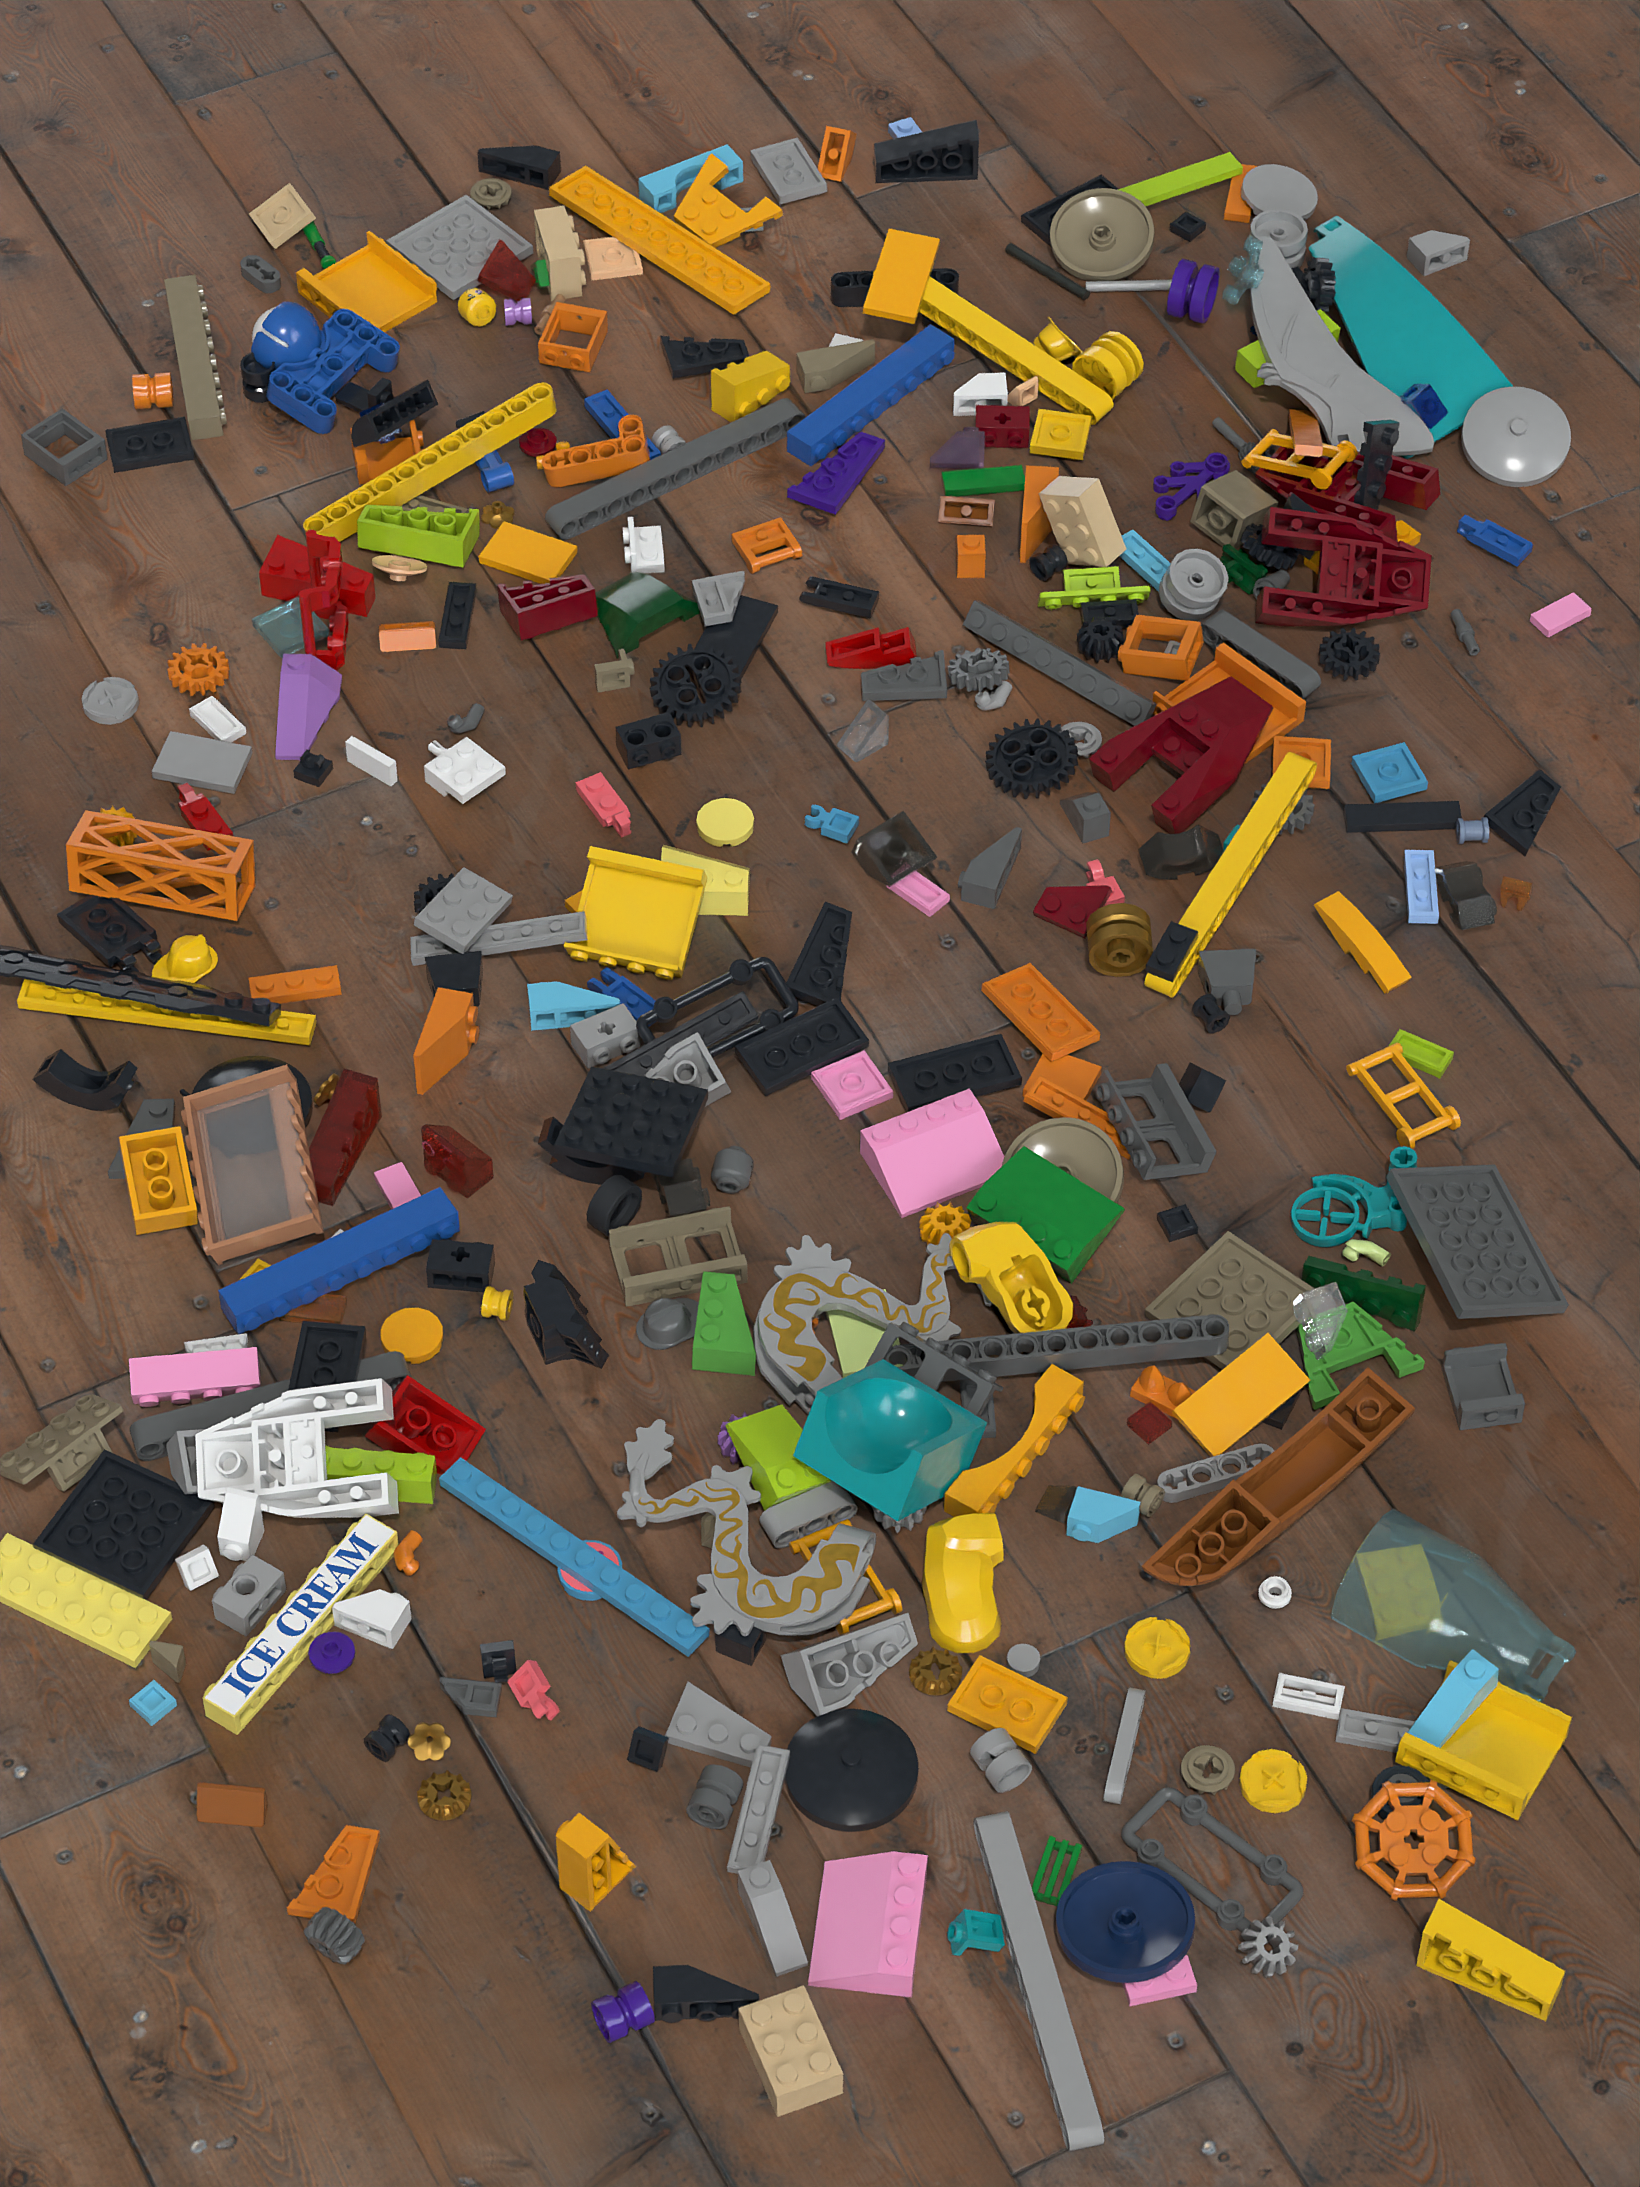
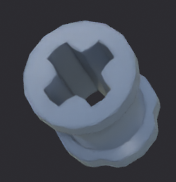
M1487 817L1471 821L1457 818V843L1463 844L1464 841L1474 840L1488 843L1489 824Z

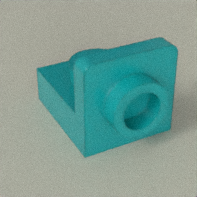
M963 1909L949 1924L947 1930V1938L951 1943L952 1955L960 1956L967 1947L999 1952L1005 1945L1001 1915Z

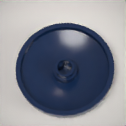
M1110 1862L1083 1872L1067 1886L1057 1906L1056 1930L1063 1951L1077 1967L1103 1980L1134 1983L1150 1980L1165 1974L1185 1957L1194 1938L1195 1912L1187 1891L1174 1877L1165 1871L1140 1862Z

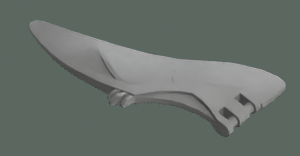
M1267 236L1259 237L1255 243L1252 258L1250 299L1254 326L1266 363L1261 365L1260 370L1257 372V377L1264 378L1265 385H1279L1307 405L1321 425L1328 445L1337 446L1341 441L1346 440L1354 444L1357 451L1360 452L1361 444L1367 441V432L1363 431L1364 422L1391 419L1400 422L1398 429L1399 439L1394 445L1392 455H1418L1432 452L1434 439L1423 420L1400 397L1357 366L1329 331L1275 241Z

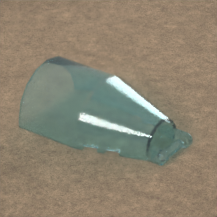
M1394 1508L1383 1515L1357 1550L1340 1584L1331 1613V1619L1416 1667L1426 1669L1427 1666L1446 1670L1450 1660L1459 1664L1473 1649L1499 1669L1498 1682L1539 1702L1543 1701L1548 1694L1547 1688L1566 1662H1570L1576 1654L1575 1648L1570 1643L1555 1636L1484 1557ZM1546 1653L1554 1656L1537 1680L1531 1677V1674Z

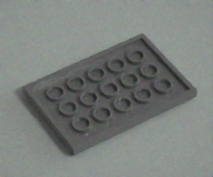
M1495 1164L1392 1168L1389 1170L1386 1178L1458 1319L1556 1314L1566 1311L1569 1304Z

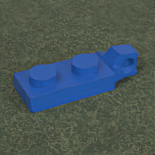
M1464 515L1459 520L1457 530L1459 534L1475 545L1517 567L1532 552V542L1488 519L1483 522Z

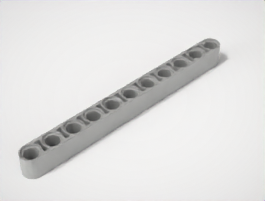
M1008 1811L975 1817L974 1830L998 1915H1001L1002 1929L1066 2148L1068 2151L1102 2145L1104 2144V2133L1010 1814Z

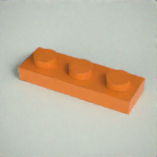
M337 965L248 978L251 998H267L270 1002L279 1004L342 995Z

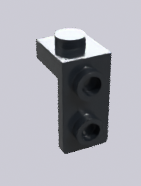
M383 377L370 390L349 382L335 395L336 402L362 414H367L394 398L392 381Z

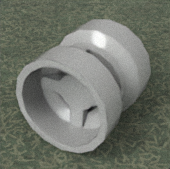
M670 425L660 427L652 437L653 444L662 455L686 444V441L679 437L677 431Z

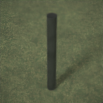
M1009 243L1006 246L1005 251L1081 299H1088L1090 291L1016 245Z

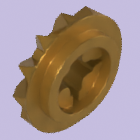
M933 1646L930 1651L923 1652L920 1650L918 1656L915 1659H911L909 1677L914 1687L922 1693L939 1696L953 1691L959 1685L962 1678V1667L958 1656L951 1655L947 1648L944 1651L936 1650ZM933 1663H936L938 1668L941 1669L938 1679H935V1675H933L931 1670Z
M448 1769L445 1773L436 1774L433 1771L430 1778L427 1780L422 1779L421 1787L417 1791L418 1805L422 1812L432 1819L441 1821L451 1820L462 1815L469 1807L472 1797L469 1782H466L461 1774H451ZM450 1789V1798L444 1796L438 1800V1790L444 1792Z

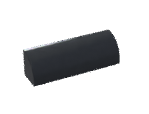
M429 380L418 383L357 419L351 431L353 446L357 447L378 441L437 406L438 401Z

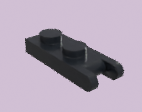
M810 576L806 581V585L814 589V592L804 591L799 597L800 601L806 604L871 618L879 601V591Z

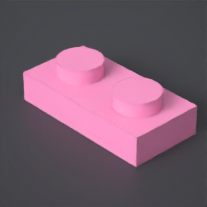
M1185 1955L1174 1968L1156 1978L1141 1982L1122 1983L1129 2007L1197 1991V1983L1188 1955Z

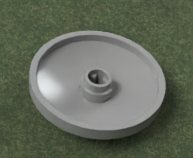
M1504 387L1483 395L1471 406L1463 423L1461 441L1467 460L1483 477L1504 486L1527 487L1549 479L1561 468L1569 451L1571 431L1566 415L1548 396L1529 388Z

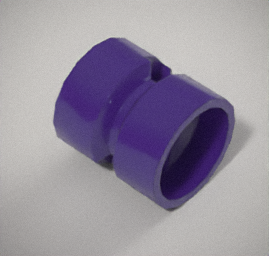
M637 1981L617 1990V1997L608 1994L591 2002L595 2021L609 2044L628 2035L629 2027L638 2031L655 2022L649 1999Z

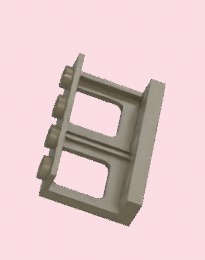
M730 1206L712 1208L708 1211L692 1214H682L662 1220H651L646 1223L621 1226L609 1230V1249L626 1307L653 1302L660 1298H673L698 1293L701 1291L703 1271L735 1274L737 1285L748 1283L747 1261L745 1255H741L731 1223ZM713 1233L719 1234L727 1258L691 1264L685 1241L693 1237ZM652 1245L659 1246L666 1270L630 1276L625 1252Z

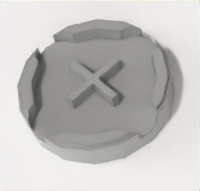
M103 678L104 681L99 683L95 681L84 690L81 698L84 713L90 720L99 724L111 725L121 723L131 718L139 706V697L134 685L123 678Z

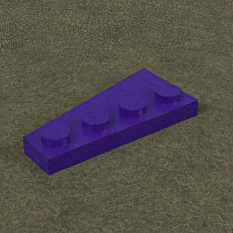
M859 432L838 449L837 455L833 458L828 457L821 462V467L814 473H807L800 484L797 486L793 484L788 488L787 497L836 515L884 450L885 440Z

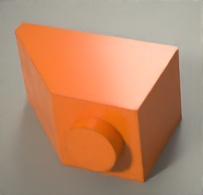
M826 126L818 164V170L824 179L842 182L852 160L856 133L850 130Z
M955 535L957 578H985V535Z

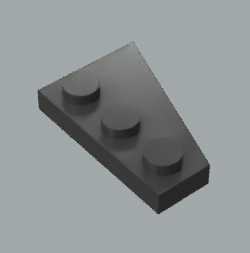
M944 651L934 652L933 657L921 659L920 656L912 658L910 663L898 667L891 664L862 672V701L947 698Z
M144 1099L126 1135L174 1127L175 1100ZM120 1148L108 1170L109 1179H125Z

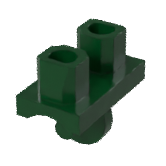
M1230 544L1224 545L1220 561L1226 568L1228 583L1233 582L1247 594H1253L1256 581L1266 577L1267 568L1262 564H1254L1249 560V555L1244 550H1237Z

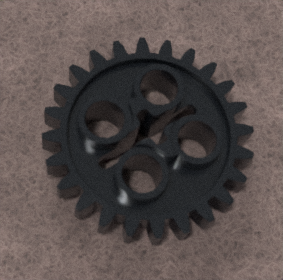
M702 643L699 644L697 650H693L692 645L688 644L687 651L684 652L680 647H677V655L668 652V661L659 660L660 668H653L654 677L650 678V693L654 707L658 706L659 714L669 712L673 719L676 717L678 726L684 720L688 722L689 728L692 727L694 721H698L700 727H703L704 720L707 719L711 724H714V716L717 715L724 719L723 710L732 712V703L739 702L738 694L742 692L741 676L737 664H733L732 657L725 658L724 650H720L715 654L713 645L706 651ZM686 667L691 669L696 685L701 689V695L706 702L705 704L701 703L696 687L691 682Z
M1039 718L1031 725L1028 719H1025L1024 726H1019L1018 723L1014 722L1013 730L1004 727V736L996 734V742H989L990 751L985 753L987 759L985 763L989 779L994 780L996 788L1002 786L1004 794L1012 790L1013 797H1016L1020 792L1023 793L1024 799H1027L1030 793H1034L1035 797L1039 798L1041 791L1050 795V788L1061 789L1060 781L1069 783L1068 775H1075L1074 767L1078 766L1077 757L1079 755L1074 737H1070L1069 730L1062 731L1061 724H1057L1052 728L1051 720H1048L1044 725L1040 724Z

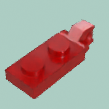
M188 782L177 787L181 801L178 803L181 816L191 829L233 836L231 829L206 796L204 797L202 793L196 795ZM203 844L207 851L211 850L210 847Z

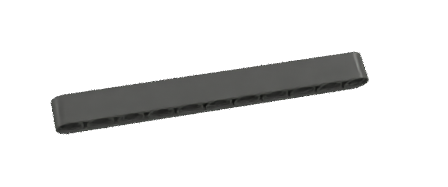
M780 399L552 506L545 515V521L563 540L571 539L787 437V431L805 419L806 415L790 399Z
M1212 1314L938 1342L945 1346L943 1351L950 1356L957 1353L970 1360L969 1367L979 1372L980 1368L998 1377L1045 1372L1051 1364L1062 1370L1219 1355L1225 1352L1229 1345V1323L1223 1316ZM1216 1333L1219 1336H1211L1210 1334ZM1183 1336L1188 1337V1339H1179L1178 1337ZM1151 1339L1156 1340L1157 1342H1148L1147 1340ZM1115 1343H1124L1125 1345L1120 1346ZM914 1344L895 1345L891 1347L885 1360L892 1365H904L897 1368L915 1377L925 1359V1352ZM1084 1346H1093V1348L1087 1349ZM1053 1349H1061L1062 1351L1054 1352V1351H1052V1350H1053ZM1021 1352H1029L1030 1354L1022 1355V1354H1020V1353H1021ZM998 1355V1357L996 1358H990L988 1356ZM951 1368L945 1374L942 1382L967 1380L970 1378Z

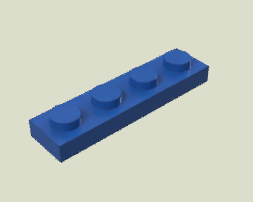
M608 390L585 398L584 407L611 439L619 438V421L624 416L629 415ZM647 436L650 460L661 456V452Z

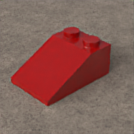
M407 1375L392 1392L394 1419L373 1422L365 1437L384 1450L396 1453L435 1455L437 1474L443 1475L460 1457L467 1461L486 1428Z

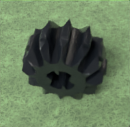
M1092 617L1090 622H1083L1079 633H1077L1079 653L1085 654L1086 660L1094 658L1097 663L1099 660H1105L1109 663L1111 657L1118 658L1119 647L1124 645L1122 626L1116 625L1115 620L1106 621L1105 617L1102 620Z

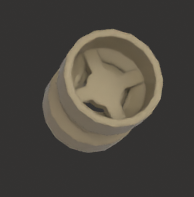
M1138 1473L1128 1480L1121 1493L1123 1498L1141 1502L1140 1513L1147 1517H1151L1158 1510L1165 1496L1163 1488L1158 1485L1148 1484L1146 1478Z

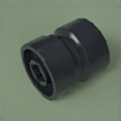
M253 352L242 358L240 363L243 393L252 402L264 403L269 401L267 389L270 374L276 370L275 362H272V366L267 369L255 360Z

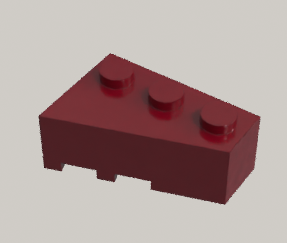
M583 574L549 578L550 583L532 585V580L523 581V586L506 588V584H497L500 612L520 640L534 638L537 635L552 630H559L562 627L577 622H584L587 619L598 616L595 588L587 577Z

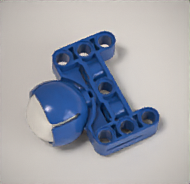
M287 301L264 312L256 321L252 332L253 344L251 353H254L255 360L267 369L272 366V362H275L276 370L269 377L268 400L319 434H327L334 427L337 407L330 398L366 363L381 372L393 371L396 368L400 345L394 338L349 309L337 310L323 324V329L320 330L317 320L310 311L295 302Z

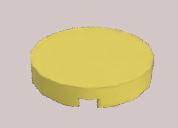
M721 798L703 805L698 812L696 825L699 836L705 842L718 847H723V844H730V847L745 842L751 836L754 828V816L752 810L745 803L736 799Z

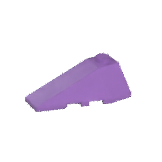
M283 654L275 750L276 760H300L306 749L310 750L318 737L317 732L322 724L327 722L331 708L340 699L342 674L312 654Z

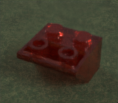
M425 1124L421 1127L424 1166L431 1175H437L444 1180L452 1191L459 1192L468 1199L494 1178L492 1158L453 1128Z

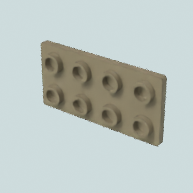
M94 1394L79 1398L75 1402V1406L70 1410L55 1416L47 1427L40 1432L29 1435L25 1439L24 1444L2 1455L0 1458V1475L18 1483L26 1484L47 1469L57 1489L63 1492L85 1476L104 1449L112 1452L100 1428L124 1411L122 1406Z

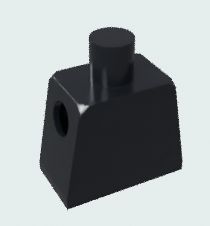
M481 951L425 957L427 981L433 997H435L438 987L473 993L474 1006L478 1007L480 1005L483 981Z

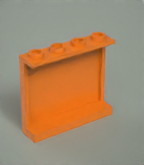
M1222 643L1215 649V660L1190 677L1188 681H1185L1165 696L1157 691L1153 692V702L1157 704L1153 714L1157 715L1232 676L1273 706V710L1245 762L1246 764L1271 746L1274 736H1284L1304 721L1306 701L1231 647Z

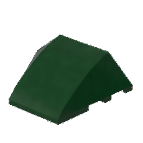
M632 572L596 592L597 618L606 631V637L611 642L617 659L619 658V649H624L627 654L639 647V639L678 617L685 622L700 613L696 601L685 597L661 581L641 572Z

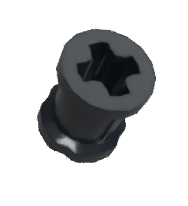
M1205 994L1194 1002L1192 1012L1195 1016L1202 1018L1206 1023L1205 1028L1207 1031L1213 1034L1223 1030L1228 1025L1230 1016L1226 1011H1222L1216 1004L1217 999L1213 994Z

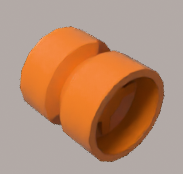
M171 372L155 373L153 378H150L148 374L132 375L135 409H148L154 403L158 408L173 407Z

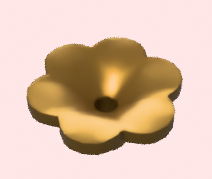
M494 501L492 505H487L483 508L481 520L484 524H490L492 528L498 529L504 521L513 523L515 511L512 507L506 506L501 501Z
M335 1073L332 1074L320 1086L313 1102L321 1106L329 1098L335 1104H338L344 1096L336 1089L341 1078Z
M425 1722L418 1723L415 1727V1733L411 1734L408 1738L409 1747L415 1750V1757L421 1761L428 1758L434 1761L440 1760L444 1756V1750L449 1748L451 1744L450 1736L444 1733V1726L438 1722L431 1723L430 1725Z

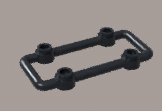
M762 956L749 962L744 959H738L732 962L727 973L674 999L669 997L658 998L652 1010L642 1014L637 1019L636 1029L646 1045L656 1039L648 1027L649 1024L655 1021L669 1023L675 1017L677 1010L731 983L739 986L745 985L749 982L753 973L762 968L769 976L787 1008L781 1011L767 1009L761 1014L757 1023L707 1047L712 1058L793 1018L799 1011V1004L771 959Z

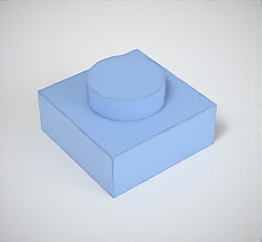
M911 117L888 124V133L893 139L922 132Z

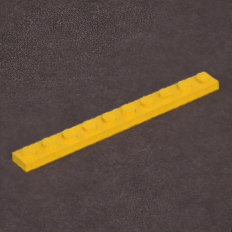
M24 979L17 999L18 1008L303 1045H310L317 1023L316 1015L281 1011V1015L270 1026H264L214 1015L183 1013L128 999L119 1000L104 997L98 993L49 986L43 982Z

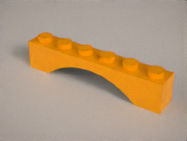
M1051 1364L1034 1385V1414L1021 1440L995 1461L978 1468L963 1471L945 1492L944 1512L953 1517L970 1513H995L997 1504L1002 1498L1007 1499L1010 1496L1020 1476L1023 1478L1027 1475L1036 1456H1042L1045 1453L1054 1434H1060L1063 1431L1072 1412L1077 1413L1081 1409L1085 1401V1396H1083L1084 1381Z

